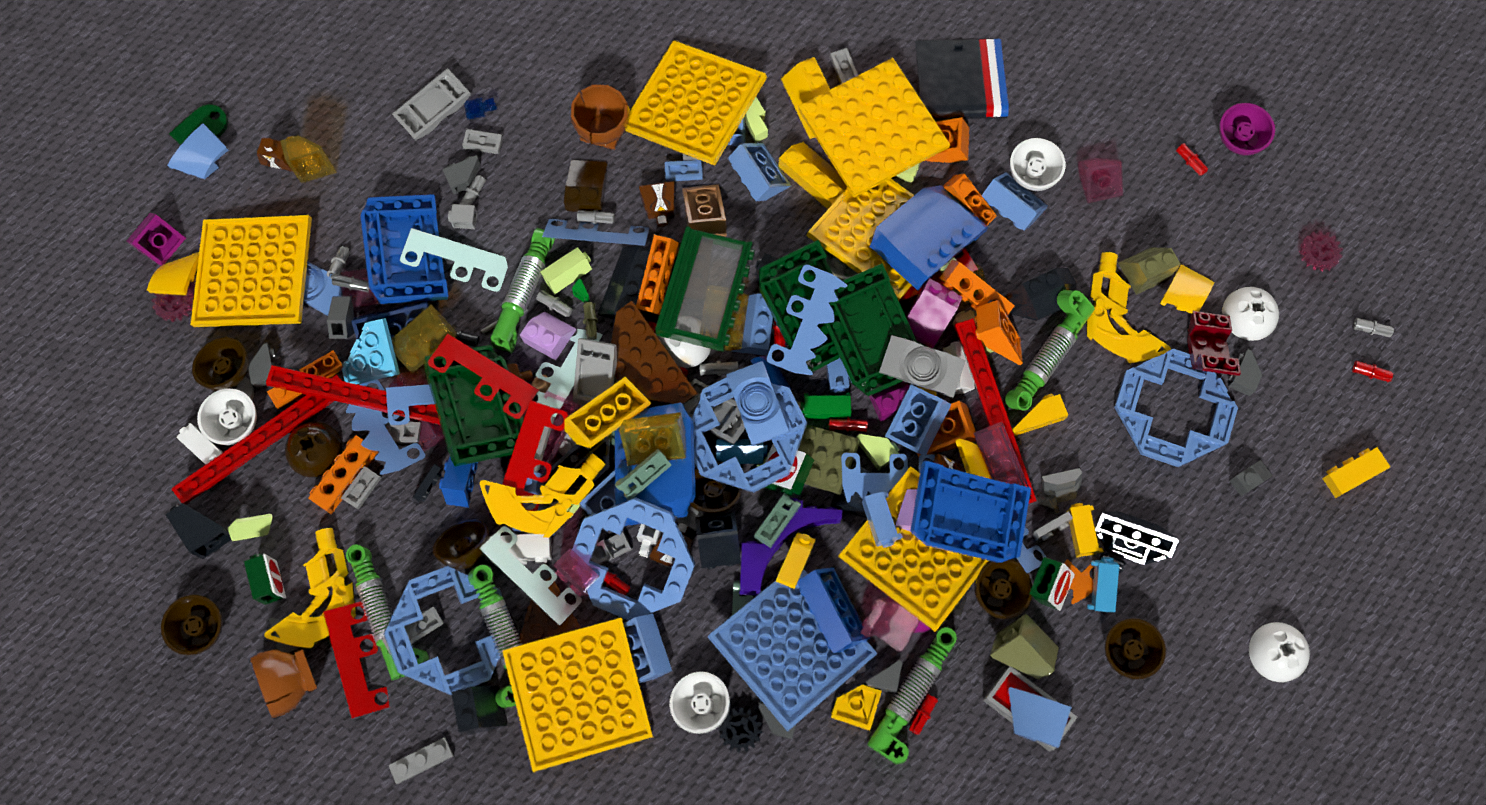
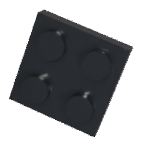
M435 464L433 465L411 501L419 504L420 501L425 502L431 492L428 488L431 484L435 486L442 475L439 473L440 467Z

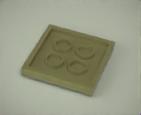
M806 425L798 451L808 454L814 459L805 484L841 494L843 489L841 456L844 453H856L860 440ZM854 457L846 458L845 465L848 469H850Z

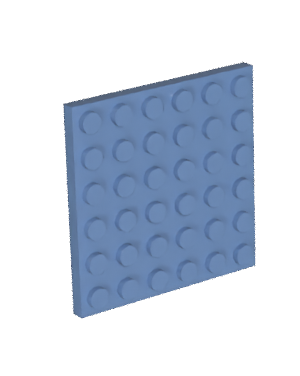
M803 570L799 580L808 575L805 570ZM776 581L773 582L708 635L711 642L787 732L877 654L867 641L843 652L833 654L832 650L827 646V640L823 632L817 626L814 615L808 609L805 597L799 591L798 583L795 589Z

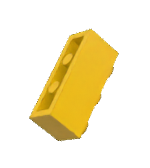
M1378 447L1371 451L1367 448L1358 453L1359 458L1354 460L1351 457L1342 462L1344 466L1338 469L1337 466H1334L1326 471L1328 475L1322 479L1335 498L1390 468Z

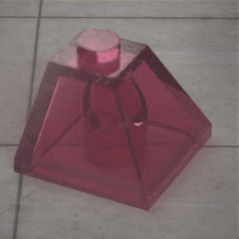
M1093 158L1078 162L1079 178L1087 203L1123 196L1121 160Z

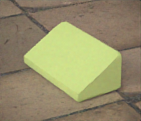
M272 514L236 519L227 528L231 540L238 541L267 535L271 526Z

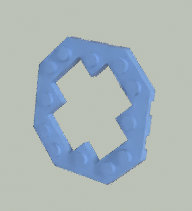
M1176 349L1167 351L1163 355L1127 370L1124 373L1114 406L1141 455L1176 467H1180L1226 445L1229 442L1238 410L1237 405L1228 395V390L1221 378H1218L1215 372L1192 369L1190 354ZM1167 369L1203 380L1198 398L1217 404L1208 436L1190 430L1184 447L1149 436L1153 417L1135 412L1144 379L1162 385Z
M726 377L704 388L692 417L694 427V462L700 475L753 493L788 476L807 425V421L790 388L772 384L789 433L771 439L779 457L746 473L743 472L736 457L718 465L703 435L704 432L720 425L712 408L734 397L728 378Z
M635 497L583 519L570 556L593 606L626 620H631L676 604L682 600L696 563L687 549L686 541L677 527L676 519L672 512ZM627 518L663 532L664 534L657 551L676 558L664 590L661 591L645 584L638 601L602 586L609 568L590 561L602 528L621 535Z
M447 566L408 581L384 632V637L398 673L452 695L451 691L473 687L490 680L495 666L500 659V653H497L498 650L496 648L498 646H495L496 643H493L492 637L494 636H489L475 642L482 661L448 675H444L438 657L420 664L417 663L404 627L423 619L417 599L451 586L455 587L461 604L480 596L479 593L476 594L478 589H474V586L470 584L467 574L465 575ZM493 587L494 589H497L495 593H499V596H502L500 589Z

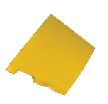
M199 252L160 266L152 275L147 291L157 294L186 295L189 282H194Z
M1181 264L1160 304L1165 306L1169 303L1174 305L1177 310L1186 311L1191 314L1193 311L1199 312L1214 282Z
M963 439L955 440L966 473L995 480L984 451L970 441Z

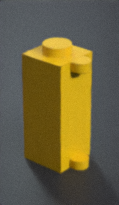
M1083 503L1073 504L1068 510L1073 517L1069 524L1076 557L1096 555L1103 552V548L1098 546L1091 514L1094 507L1090 505L1083 506Z

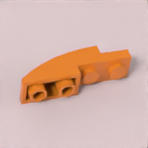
M331 351L299 370L304 373L332 378L343 368V365L335 352ZM275 387L267 391L277 409L293 400L298 401L306 396V394Z

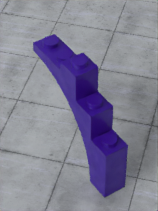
M790 498L793 501L800 502L801 507L771 548L762 542L761 544L755 541L742 543L740 595H759L766 567L777 550L786 541L795 536L797 532L800 533L809 528L824 524L840 523L842 510H837L835 507L818 509L815 506H808L803 508V501H799L797 498ZM783 506V508L787 511L790 510L788 506Z

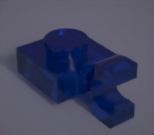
M478 98L464 103L467 120L485 117V112L497 110L494 98H489L484 102L482 98Z

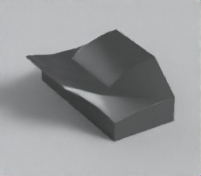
M1080 468L1042 476L1043 494L1048 496L1055 504L1076 499L1082 482Z

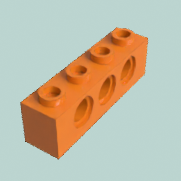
M658 235L653 237L636 304L637 308L643 312L660 315L679 244L671 238Z
M952 260L939 277L944 282V287L951 291L955 290L958 295L962 296V301H969L972 304L970 307L975 311L977 307L988 304L990 300L992 302L998 300L1007 316L1015 306L958 261ZM964 278V284L960 287V281ZM978 289V295L974 298V292Z
M357 435L347 442L346 449L335 458L331 469L323 474L318 486H314L310 491L308 499L331 515L343 500L341 497L364 466L368 467L378 451L363 447L361 445L363 439ZM353 455H358L356 461H350ZM346 470L345 476L339 478V473ZM330 486H334L333 492L327 494V489Z

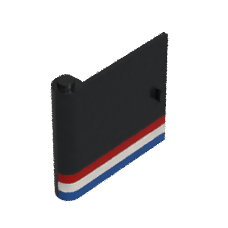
M1001 39L915 41L920 99L934 120L961 117L963 119L1008 117L1009 106Z

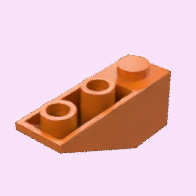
M965 173L954 175L943 186L984 224L988 225L997 217Z

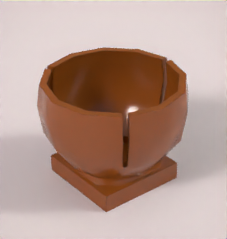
M591 85L581 90V93H578L572 101L571 122L580 136V141L615 150L618 139L628 127L630 109L620 91L609 85Z
M278 650L260 652L250 658L272 718L283 716L295 709L307 691L317 689L303 650L295 652L293 655Z

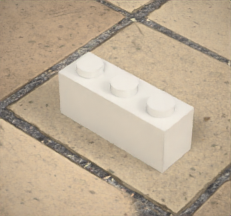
M542 534L516 535L518 538L517 542L508 550L523 565L527 564V561L544 564L547 563V560H552L551 537L544 538ZM511 535L500 536L501 540L505 543L512 541Z

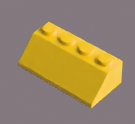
M815 57L798 63L781 78L809 139L815 136L800 114L798 106L830 90Z
M804 142L792 145L779 157V168L827 209L847 189L837 170Z
M624 377L565 419L564 431L576 444L591 448L650 406L651 402Z

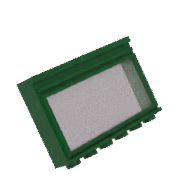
M686 226L656 325V335L724 352L725 345L729 346L730 328L733 329L735 326L736 317H734V313L739 311L741 300H738L739 296L745 290L746 283H743L744 278L749 276V260L753 261L755 250L752 249V242L698 231Z

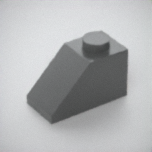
M1260 460L1235 476L1230 482L1242 497L1272 477V474Z

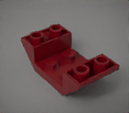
M1198 311L1192 312L1187 338L1192 369L1240 376L1239 360L1237 358H1230L1227 338L1232 332L1230 316Z

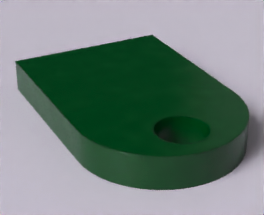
M210 104L204 105L196 109L172 130L169 135L181 145L198 127L204 124L219 138L227 128L228 118L220 107ZM214 113H220V117L218 119H211Z

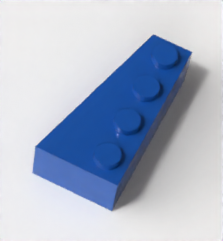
M450 457L449 460L445 461V475L440 479L439 488L442 490L446 504L469 508L468 492L473 491L474 477L472 473L477 472L478 462L455 467Z

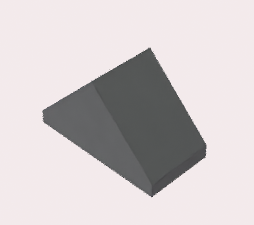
M900 660L866 681L865 685L874 689L896 693L902 662Z

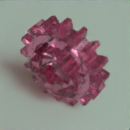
M1319 231L1317 234L1312 232L1300 245L1302 249L1299 254H1304L1302 261H1308L1307 267L1313 265V270H1316L1318 267L1320 271L1330 270L1342 258L1340 253L1343 251V248H1338L1341 242H1335L1336 236L1329 237V232L1323 235L1322 231Z
M189 287L187 294L184 296L153 293L156 298L151 300L155 304L152 308L165 321L170 319L174 322L175 318L181 321L182 315L188 317L187 311H192L190 305L193 304L192 298L194 294Z

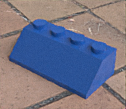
M834 568L814 570L798 580L799 591L805 597L808 609L814 615L817 626L823 632L827 640V646L832 650L833 654L843 652L870 639Z

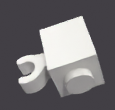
M641 524L637 535L638 541L642 542L639 551L640 556L648 557L650 546H656L660 540L661 531Z

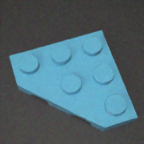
M386 318L365 323L359 339L355 341L350 351L351 354L348 360L343 364L342 373L345 382L360 384L400 374Z

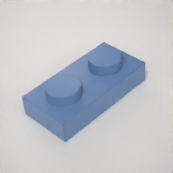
M701 160L665 162L666 182L702 180Z

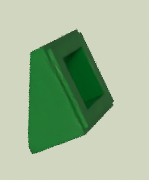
M579 278L572 287L573 295L584 303L590 302L586 288Z

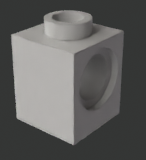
M452 204V211L448 213V221L451 222L453 228L475 229L477 220L475 206Z

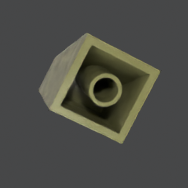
M1149 248L1118 262L1136 295L1169 280L1181 264L1172 248Z
M1024 614L996 634L990 656L1039 680L1043 676H1049L1055 670L1059 647L1027 614Z

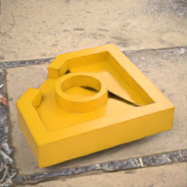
M861 685L839 696L836 699L831 718L870 731L882 691Z

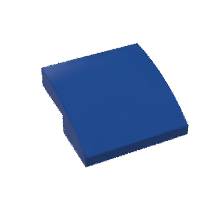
M767 356L756 357L750 360L752 364L763 361L770 382L775 385L789 387L791 390L790 385L778 366L767 362Z

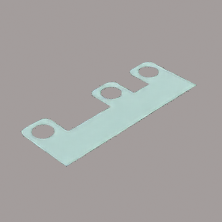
M412 228L400 257V261L403 264L413 267L419 265L423 252L455 261L450 276L462 282L469 281L474 267L485 270L482 287L495 292L501 289L508 268L506 258ZM407 252H415L417 260L415 262H408L405 259ZM458 267H465L468 271L467 276L463 278L458 277L455 273ZM488 277H496L499 281L496 287L488 286L486 282Z
M577 329V334L569 339L575 342L561 368L548 362L541 364L536 376L551 383L546 394L540 391L537 392L538 403L559 410L574 386L578 339H587L586 330ZM597 332V338L593 341L599 342L603 334ZM551 367L554 373L551 377H544L541 374L542 369Z
M503 526L480 550L556 623L561 625L582 602L581 597L571 588H566L557 598L548 589L557 579L556 573L546 564H542L532 574L508 551L517 542L518 538L508 527ZM502 532L511 534L512 541L510 543H505L501 540L500 535ZM542 570H548L551 573L552 578L550 581H544L540 577ZM567 593H571L576 597L575 604L570 605L565 601Z

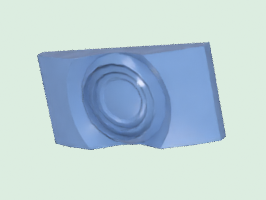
M307 261L303 302L328 316L332 297L341 296L346 288L333 285L332 279H330L332 274L328 277L327 271Z
M763 361L726 374L752 446L789 433Z

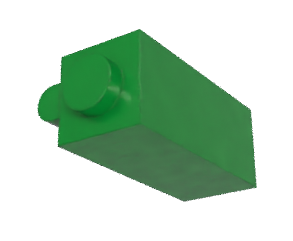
M804 393V402H801L800 410L804 414L805 419H847V417L850 419L851 396L850 393H846V396H808V393Z

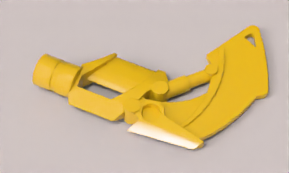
M1112 252L1101 253L1099 272L1093 274L1091 297L1095 301V310L1087 320V337L1090 340L1093 338L1110 352L1126 358L1129 363L1149 360L1170 351L1171 347L1147 331L1143 330L1140 333L1135 331L1122 316L1128 313L1126 306L1128 291L1131 286L1116 273L1118 255ZM1103 277L1110 279L1108 298L1101 292ZM1107 309L1110 310L1109 316L1129 335H1120L1109 321ZM1160 347H1163L1165 349L1163 351L1158 352Z
M592 453L578 469L559 465V469L545 486L542 485L540 487L542 495L517 496L515 488L486 480L480 481V487L487 506L498 525L506 524L520 531L542 534L544 538H550L574 514L567 512V509L571 504H580L595 486L592 480L606 464ZM579 475L587 479L575 495L564 494ZM485 485L490 486L488 494L486 492ZM554 498L558 500V503L552 507L540 511H528L521 505V503L550 504Z
M324 528L315 532L319 552L303 565L304 567L306 566L309 579V594L316 597L301 616L293 612L265 632L264 636L266 639L310 649L314 646V643L329 636L324 614H321L319 617H310L315 609L328 597V589L332 588V598L325 611L354 603L352 583L347 586L344 584V578L348 575L343 550L337 548L333 528ZM333 553L337 571L330 577L325 555ZM355 607L351 610L353 618L356 616ZM275 631L279 637L272 636L271 634Z

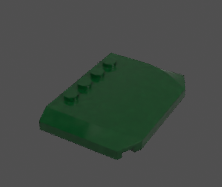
M819 240L759 269V291L790 350L803 319L787 313L786 308L789 300L793 295L811 300L815 290L799 282L798 278L803 266L810 265L833 274L825 259L827 255ZM807 270L804 272L803 278L807 282H812L815 280L816 274L812 270ZM796 300L791 304V308L794 312L799 313L803 310L804 305L801 301ZM820 323L817 326L825 334L827 340L820 346L811 348L810 350L816 357L806 361L808 369L812 372L840 358L824 323Z
M883 263L843 280L847 287L835 289L834 292L838 301L829 302L834 313V322L824 323L850 382L867 396L902 382V380L879 373L891 336L917 343L890 284V279Z
M491 345L472 348L508 370L505 360L493 351ZM432 355L425 356V373L454 466L512 455L523 423V417L515 419L504 412L503 407L511 395L499 389L491 401H486L474 392L482 379L481 376L455 360L446 372L440 373L428 365V360ZM437 356L434 359L435 366L439 368L444 367L446 359L442 356ZM482 385L480 388V392L484 396H490L493 392L489 385ZM513 402L509 405L511 413L517 414L521 411L518 403Z

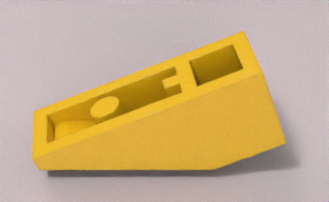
M1049 394L1044 396L1043 400L1012 429L1014 436L1065 420L1068 413L1061 395L1054 396Z
M797 532L776 582L795 589L816 539L811 538L807 534Z

